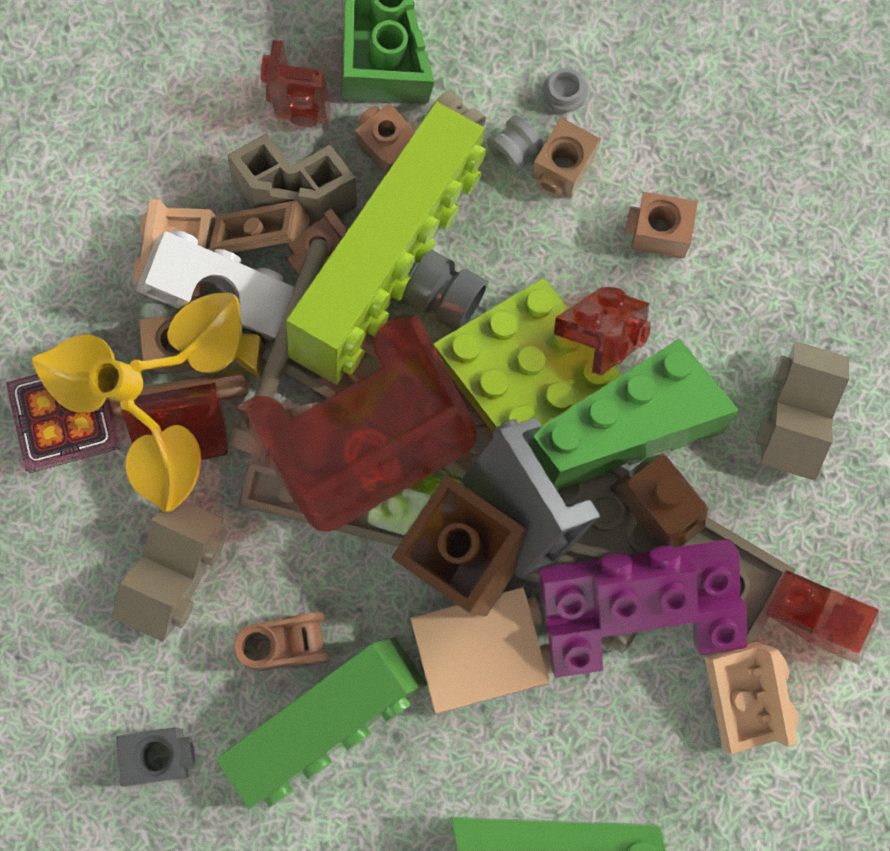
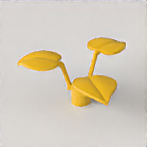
M232 293L209 294L190 302L179 310L172 319L167 332L169 343L175 349L181 351L176 356L145 361L134 359L130 364H126L114 359L111 348L100 337L91 334H80L66 339L54 348L31 359L44 387L66 409L77 413H90L102 407L105 400L108 399L119 402L123 410L129 411L151 430L152 435L141 436L133 442L126 456L125 468L129 482L138 494L155 504L163 512H171L176 509L191 493L199 476L201 453L197 440L186 427L174 425L161 432L160 426L134 404V400L143 389L141 372L147 369L182 364L187 359L195 370L203 373H213L227 367L237 356L242 341L240 304L238 298Z

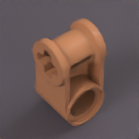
M324 613L300 614L277 621L246 626L238 633L235 639L234 651L236 657L246 668L253 671H267L285 667L300 668L330 662V654L324 651L321 623L325 621ZM304 630L307 631V638H308V645H309V650H308V651H305V644H304V637H303V631H304ZM255 636H265L271 642V650L268 656L260 661L248 659L245 653L247 642Z

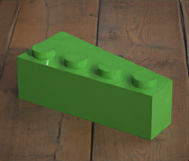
M342 0L340 99L429 103L435 81L431 67L428 66L422 30H419L414 11V0Z
M677 339L543 425L528 445L557 491L604 475L610 469L625 464L630 466L642 462L648 456L668 449L674 451L688 446L691 441L706 436L711 438L723 434L739 410L684 343Z
M395 637L374 642L216 758V760L248 809L264 801L268 808H271L294 791L289 784L303 773L308 780L317 775L332 763L328 755L342 745L346 751L358 745L371 735L368 729L370 725L382 717L388 722L411 705L407 699L428 684Z
M451 817L458 851H666L661 828L654 824Z

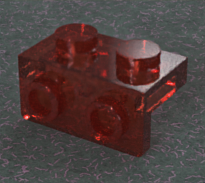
M273 40L271 54L263 55L260 77L262 83H267L266 101L272 102L276 118L289 119L293 124L305 128L315 127L317 123L329 124L331 105L324 70L288 66L283 41Z
M601 287L555 317L554 335L594 348L592 372L602 376L615 365L622 363L627 356L639 347L641 348L646 344L651 331V323L647 321L650 303L627 296L619 288Z
M215 382L140 395L134 400V404L160 426L161 432L174 425L186 427L198 442L201 460L228 454L227 424ZM121 408L132 444L141 436L152 435L151 430L129 411Z

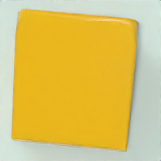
M242 333L241 347L233 360L259 380L263 371L261 357L265 352V346L261 337L258 334Z

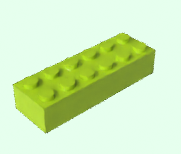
M436 101L287 318L288 357L335 385L338 384L345 372L350 375L353 374L365 352L361 347L369 335L376 338L386 324L389 313L386 312L388 306L393 299L400 301L403 298L405 288L411 278L410 273L430 249L434 250L436 241L433 238L439 229L447 230L453 223L459 211V206L456 204L463 193L470 196L476 188L482 175L478 168L486 154V149L482 147L485 131L483 126Z

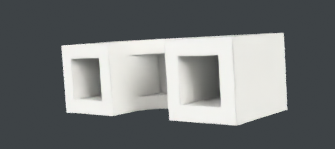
M172 230L171 233L164 231L155 239L137 285V292L180 309L190 302L197 283H211L220 288L223 293H232L238 298L242 333L258 334L263 344L276 339L295 288L282 282V275L267 268H257L256 271L240 264L241 258L229 251L215 249L213 252L197 245L198 240L194 236L182 231Z

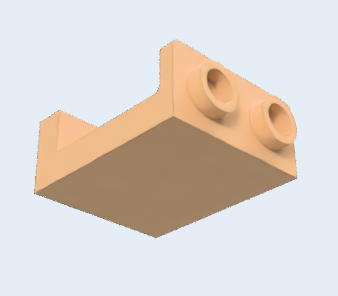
M524 587L502 593L487 617L470 614L458 605L411 617L436 715L531 688L546 686L550 683L548 674L553 672L551 669L549 645H539L535 631L536 626L542 625L539 607L535 597L526 598Z

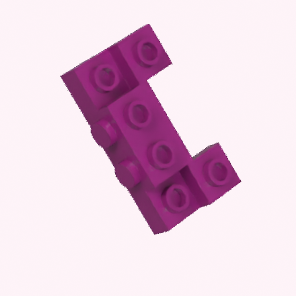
M731 539L681 547L659 546L649 552L629 555L614 553L606 555L602 559L538 569L551 669L554 678L603 671L601 637L693 623L694 646L699 655L747 648L746 604L740 596V553Z

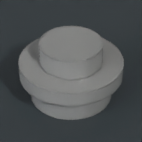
M562 68L551 73L545 80L543 87L545 102L553 110L562 113H569L579 109L584 104L588 92L587 83L583 76L570 68Z

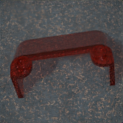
M398 315L384 323L374 337V350L383 366L382 368L296 417L290 419L283 406L276 399L268 396H255L236 406L246 427L308 524L317 530L329 532L339 529L462 457L475 444L477 437L476 425L417 315Z

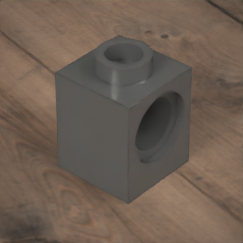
M175 727L116 736L121 787L189 778L188 767L195 765V751L192 738L184 737V729ZM161 742L169 751V760L163 769L156 771L150 767L147 761V754L151 746Z

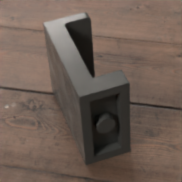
M537 418L518 423L517 420H510L498 426L491 434L492 441L485 449L478 452L472 458L473 465L461 479L464 487L527 529L515 568L519 578L535 572L539 568L555 564L600 517L590 499L568 508L564 504L528 445L542 427Z

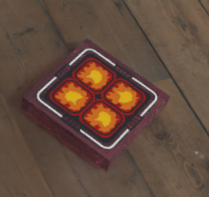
M37 374L6 382L24 467L28 473L38 472L121 449L108 399L96 411L77 413L59 404L44 387Z

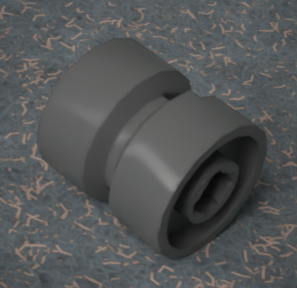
M430 249L421 259L409 279L403 294V302L423 313L431 309L436 311V320L455 331L469 322L485 294L488 280L465 268L456 272L454 261Z

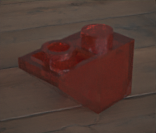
M788 570L785 571L766 612L767 616L806 641L857 665H860L879 623V609Z

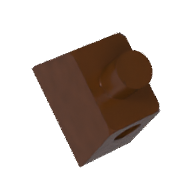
M664 453L647 457L610 486V489L657 547H681L705 529L708 514L706 503Z

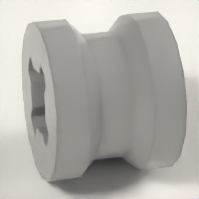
M516 115L506 121L505 129L501 133L492 134L486 142L492 155L512 173H518L524 167V160L529 155H537L543 148L542 140L537 132L524 119Z

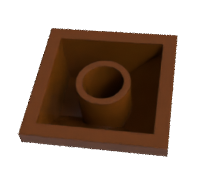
M445 474L391 558L468 613L487 617L514 575L527 529Z

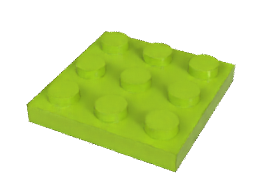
M544 277L435 342L431 353L492 432L498 426L510 420H517L518 423L537 418L540 425L543 426L622 375Z

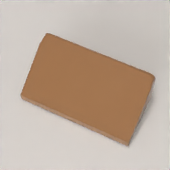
M297 200L216 215L209 250L214 252L215 249H222L233 253L294 242L309 225L310 217Z

